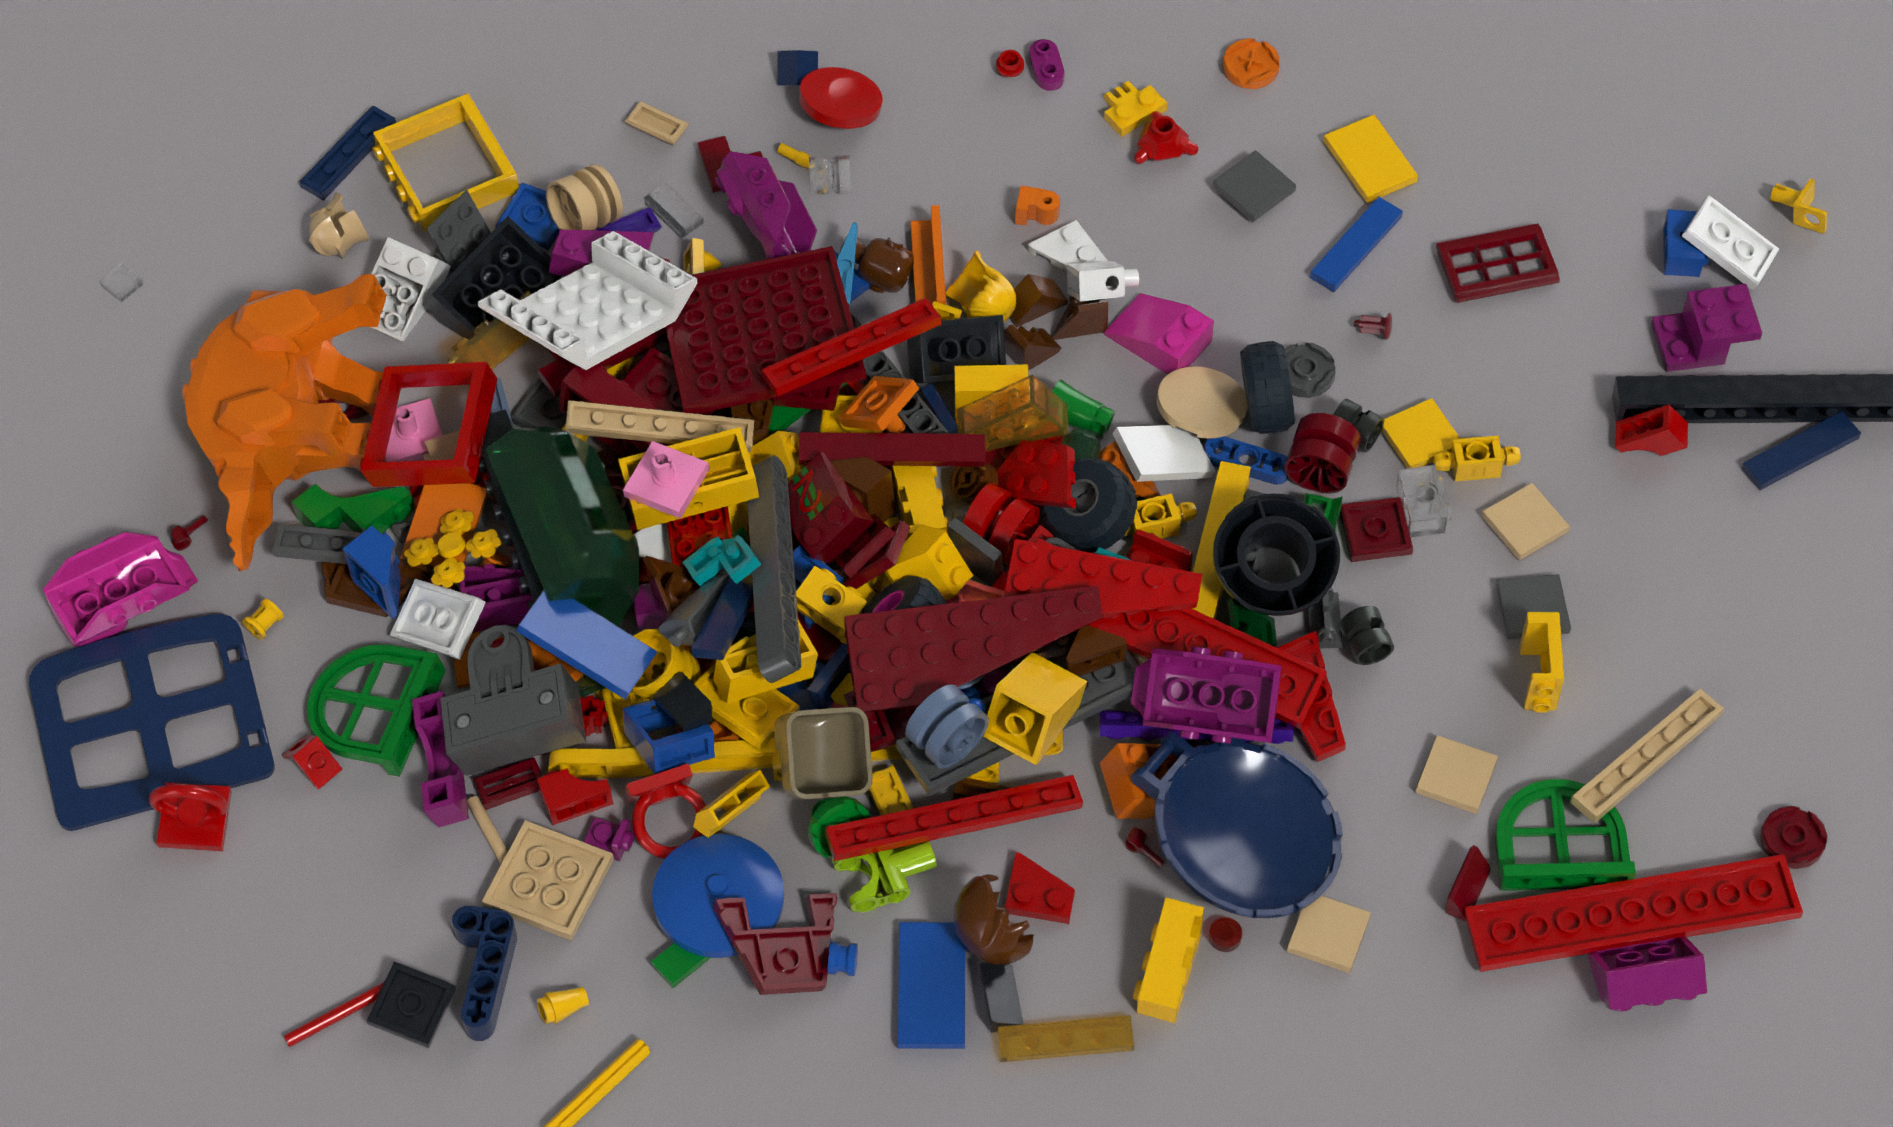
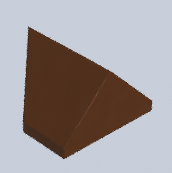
M1070 296V303L1051 337L1054 340L1105 332L1108 328V301L1106 299L1079 301Z
M1009 325L1004 330L1006 354L1016 365L1028 364V371L1059 353L1062 349L1044 328H1040L1037 332L1034 327L1028 331L1022 326L1017 329L1014 325Z
M647 555L643 560L652 593L667 617L693 592L701 587L685 567Z

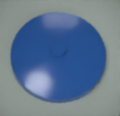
M714 834L710 838L700 836L677 847L660 865L652 889L653 909L662 931L680 948L703 957L723 958L738 955L713 909V903L716 899L745 898L750 928L752 930L775 928L784 906V885L775 861L757 844L745 838L728 834Z

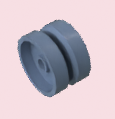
M946 685L929 695L917 707L908 721L905 735L920 750L925 749V755L939 769L948 768L965 758L977 746L987 730L989 718L977 705L969 704V698L956 685Z

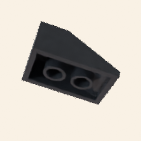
M1003 315L941 319L942 325L907 340L910 379L914 380L915 383L955 380L954 366L1006 365Z

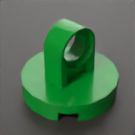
M843 796L822 799L811 810L812 818L808 825L809 841L814 849L823 857H832L825 836L826 827L871 818L869 811L855 798Z

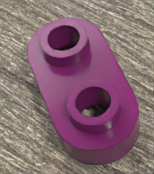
M1047 39L1035 41L1030 46L1029 59L1036 83L1044 90H1057L1063 85L1065 76L1058 47L1054 42Z

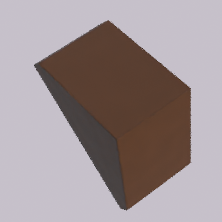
M1027 274L1014 289L1016 293V307L1009 318L1015 327H1019L1067 305L1068 300L1054 279Z
M1087 625L1079 629L1066 657L1065 670L1080 677L1123 662L1126 657L1127 642L1123 637Z

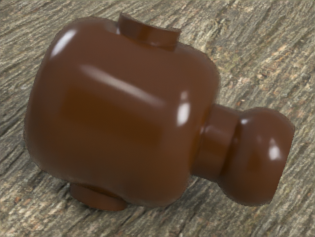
M857 237L854 263L859 265V277L869 283L871 290L878 293H884L885 291L897 293L901 291L910 276L914 264V256L911 251L903 247V244L894 243L889 237L887 240L875 238L868 245L863 244Z

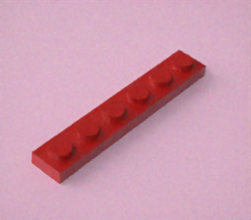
M924 298L762 369L763 378L778 397L942 325L941 316L930 301Z

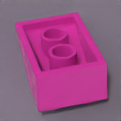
M1140 293L1107 328L1104 335L1168 375L1174 370L1189 367L1212 342L1214 320L1190 305Z

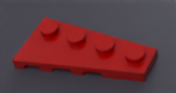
M1316 631L1277 647L1325 670V663L1320 651ZM1327 674L1301 728H1297L1316 762L1346 749Z

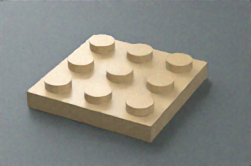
M525 820L482 900V905L484 908L508 912L513 919L572 941L614 861L613 853Z

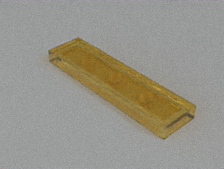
M1131 1015L997 1027L1001 1062L1134 1051Z

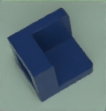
M778 51V85H801L803 78L808 73L818 69V51Z

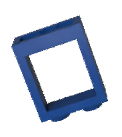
M653 699L623 708L625 736L654 774L715 757L714 734L708 723L653 741L647 733L675 725L676 723Z

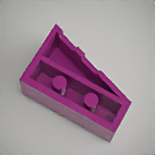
M561 229L552 252L549 273L565 277L592 263L591 242L612 231ZM615 231L644 249L651 250L654 232Z
M465 564V578L459 582L461 593L478 597L486 602L472 633L484 631L493 626H509L521 623L529 612L527 601H531L529 594L523 595L518 580V577L522 576L521 570L495 568V564H485L484 567L466 566Z

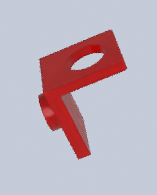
M305 735L282 754L284 759H293L316 789H320L342 771V767L318 736Z

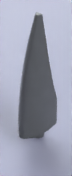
M724 569L705 582L684 600L658 628L659 632L669 639L673 646L679 647L681 644L693 646L730 579L727 571Z

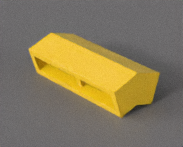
M761 770L746 775L697 812L693 827L707 838H710L761 798V794L770 788ZM745 792L749 794L741 801L738 798ZM722 809L727 811L719 818L716 817V814Z

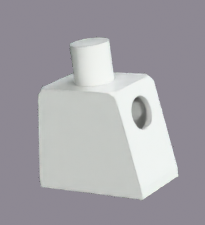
M1114 261L1066 263L1067 293L1079 301L1124 297L1125 287H1136L1139 285L1137 269L1124 270L1122 265Z

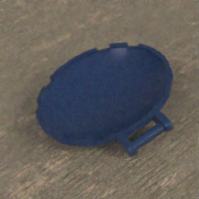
M1167 732L1161 739V745L1144 766L1138 767L1131 775L1132 782L1156 801V833L1164 856L1174 872L1195 894L1222 910L1251 918H1277L1291 915L1303 910L1320 898L1338 872L1342 859L1341 838L1343 836L1338 811L1334 812L1327 798L1329 793L1320 780L1301 762L1280 749L1268 744L1259 746L1245 743L1244 739H1231V744L1217 742L1194 748L1176 733ZM1171 753L1177 758V761L1163 778L1159 780L1153 774Z

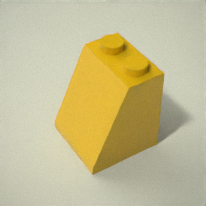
M1033 652L1030 653L996 685L987 714L989 723L983 737L1037 765L1080 706L1088 681Z

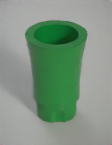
M1062 379L1053 388L1043 412V418L1051 420L1055 417L1061 423L1075 427L1088 434L1093 433L1102 438L1108 432L1115 416V411L1074 389Z

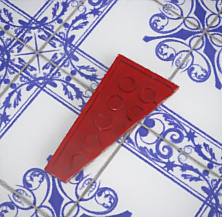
M1015 539L1004 597L1098 586L1102 618L1125 613V615H1135L1140 611L1149 610L1161 612L1197 607L1203 574Z

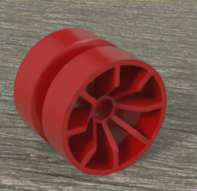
M989 483L973 500L963 523L1002 552V562L1010 565L1015 539L1025 541L1030 539L1037 527L1040 510L1037 506L1022 498H1016L1012 501V494L994 483Z

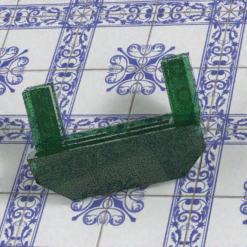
M548 426L511 429L486 448L485 451L548 600L578 598L577 601L619 627L639 593V547L637 538L633 535L627 522L626 513L622 510L616 497L615 488L611 485L605 472L604 463L600 460L594 447L568 431Z

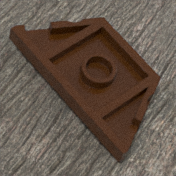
M398 558L400 561L398 567L401 575L398 607L406 600L415 579L426 582L434 574V567L432 565L421 563L419 566L411 567L406 559ZM322 562L325 596L328 604L382 617L389 616L352 581L348 564Z

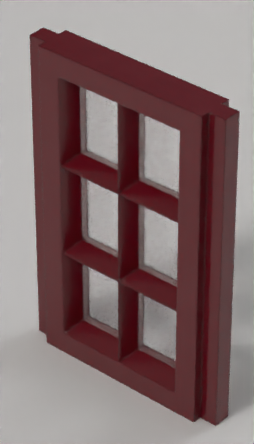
M1539 223L1436 243L1437 254L1454 300L1457 303L1560 283L1559 272Z

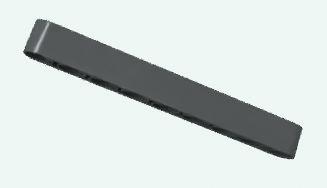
M772 455L752 466L756 477L759 498L747 501L750 548L761 563L752 572L757 658L760 672L769 683H774L801 668L788 479L785 466L776 455Z

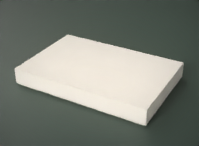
M1710 195L1702 202L1682 235L1683 238L1743 284H1747V287L1751 290H1754L1759 285L1779 251L1778 247Z
M1171 425L1117 427L1113 432V436L1136 482L1211 478L1216 472L1197 434L1180 427L1176 429Z
M415 579L390 636L397 640L460 660L486 602L478 597Z

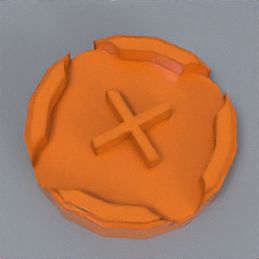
M1246 38L1234 42L1227 48L1223 57V71L1226 78L1234 85L1246 89L1262 88L1273 82L1278 75L1280 57L1276 49L1265 41H1262V43L1255 42V39Z

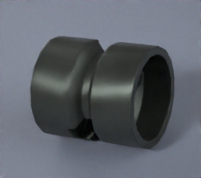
M1348 398L1339 404L1333 414L1350 422L1358 430L1361 436L1358 449L1365 453L1375 444L1385 421L1384 417L1370 410L1365 413L1362 412V406Z
M1359 607L1350 611L1342 618L1341 628L1346 639L1350 642V649L1358 664L1371 665L1378 663L1394 651V644L1388 631L1384 629L1385 623L1377 607Z

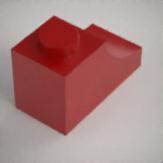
M1669 404L1616 421L1615 448L1621 453L1644 450L1658 453L1660 456L1688 448V422Z
M568 768L560 771L553 770L546 773L543 777L537 778L540 794L552 826L614 804L607 779L599 781L581 780L571 775Z

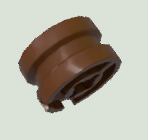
M985 463V467L955 466L950 478L952 493L957 498L967 500L970 503L973 502L978 493L987 484L994 483L998 486V473L988 463Z

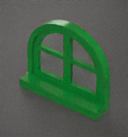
M370 645L352 650L332 662L314 683L307 704V716L310 727L315 736L319 737L330 752L348 759L383 765L388 775L400 777L418 736L414 722L412 699L436 693L446 669L437 653L392 645ZM384 663L412 667L399 700L370 695ZM374 664L361 693L334 689L335 685L351 671L365 665ZM327 700L355 705L342 737L333 732L328 726L325 714ZM364 707L393 712L379 745L350 740Z
M1549 779L1532 783L1516 792L1503 807L1495 832L1500 891L1577 889L1634 879L1636 875L1635 861H1630L1626 827L1618 810L1613 807L1600 818L1605 826L1566 827L1563 798L1571 800L1572 796L1584 787L1585 784L1565 779ZM1550 798L1553 828H1513L1518 816L1527 807L1538 801ZM1609 835L1612 862L1570 863L1567 836ZM1512 837H1555L1557 863L1515 864Z

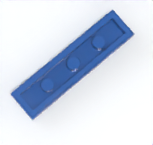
M1378 197L1313 268L1310 278L1335 292L1402 218L1403 211Z

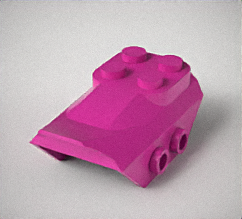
M123 532L117 536L109 537L102 543L87 550L78 551L74 556L67 558L43 588V592L69 642L73 646L80 647L120 633L126 628L129 620L149 612L156 606L189 591L190 587L198 582V579L183 555L173 553L164 548L157 536Z

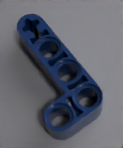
M463 906L457 909L452 916V924L457 940L464 946L478 949L461 1011V1018L467 1036L474 1041H484L493 1035L517 943V932L514 920L508 912L475 906ZM468 923L476 924L471 929H462ZM500 928L508 929L505 933L502 934L494 933L497 929ZM491 958H500L497 963H486ZM485 987L493 988L487 994L479 993ZM479 1009H480L481 1012H482L483 1018H479V1017H480Z

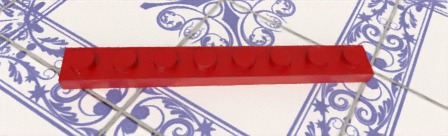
M1074 775L828 826L825 830V836L833 860L838 861L1081 809L1083 799Z

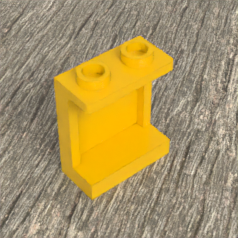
M1527 612L1520 641V655H1540L1541 673L1531 674L1524 709L1534 710L1538 713H1545L1550 710L1556 711L1564 682L1560 613Z

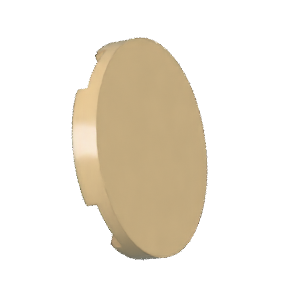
M1192 366L1172 371L1161 381L1156 397L1157 408L1169 425L1175 429L1180 427L1195 433L1198 438H1220L1232 434L1238 430L1239 425L1244 421L1248 409L1246 394L1242 387L1230 376L1206 367Z

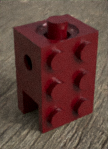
M653 347L634 369L625 375L623 380L640 397H646L651 400L658 410L684 413L673 359ZM720 409L698 413L702 415L729 417L727 413Z

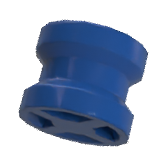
M831 941L828 957V974L835 975L838 972H845L848 976H855L858 956L857 943L842 946L838 942Z

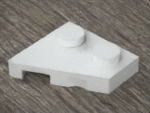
M1077 220L1028 244V251L1031 255L1036 256L1038 253L1050 259V264L1059 269L1066 270V263L1108 261Z

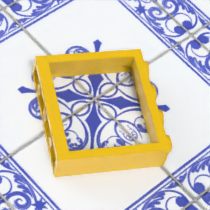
M469 93L373 132L376 146L372 147L376 159L378 162L383 160L385 163L383 167L388 180L396 182L397 186H395L400 201L408 203L409 207H407L412 222H418L424 232L428 231L427 227L463 192L423 208L392 155V151L465 121L498 176L467 190L476 207L480 209L511 196L519 188L515 170Z

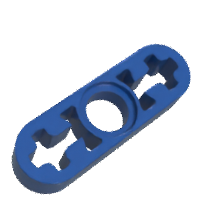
M1225 436L1209 438L1205 443V453L1213 466L1219 467L1221 461L1251 467L1249 477L1275 485L1282 484L1289 478L1285 472L1287 457L1283 454ZM1217 448L1223 449L1219 454L1214 453ZM1232 451H1234V459H1233V460L1230 459V456H1232ZM1243 455H1251L1256 459V462L1251 465H1245L1239 461V458ZM1261 460L1265 461V463H1263V469L1260 468ZM1276 465L1281 467L1278 472L1272 471Z

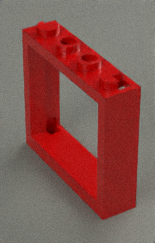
M488 363L386 366L384 368L383 377L378 385L379 394L377 402L372 409L373 419L371 428L366 435L367 445L364 457L360 460V471L372 487L475 483L498 380ZM470 385L454 459L384 462L401 388Z

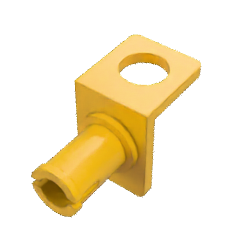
M1810 178L1801 191L1779 183L1775 184L1770 200L1794 208L1793 224L1822 234L1826 232L1827 212L1810 206L1815 197L1814 179ZM1805 214L1816 216L1819 223L1810 222L1805 217Z

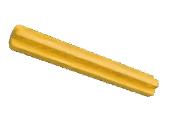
M641 1039L635 1040L551 1118L544 1127H572L650 1054L648 1045Z

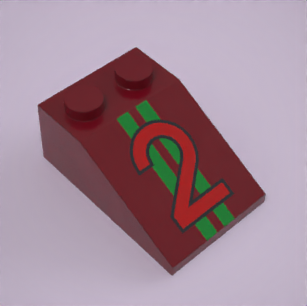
M819 452L788 483L791 526L795 536L812 559L832 563L874 522L823 452Z

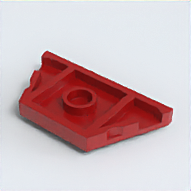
M1022 440L997 470L998 486L1012 494V501L1016 498H1022L1031 504L1075 509L1076 499L1071 497V485L1076 484L1075 472L1073 471L1075 450L1064 444Z

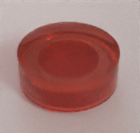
M1219 918L1210 926L1209 941L1216 950L1231 952L1241 944L1242 928L1232 918Z

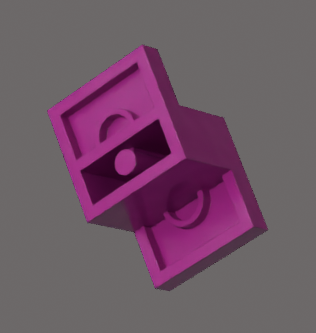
M1747 284L1687 292L1682 313L1653 316L1651 321L1666 372L1723 365L1726 362L1732 343L1760 340L1762 336V330Z

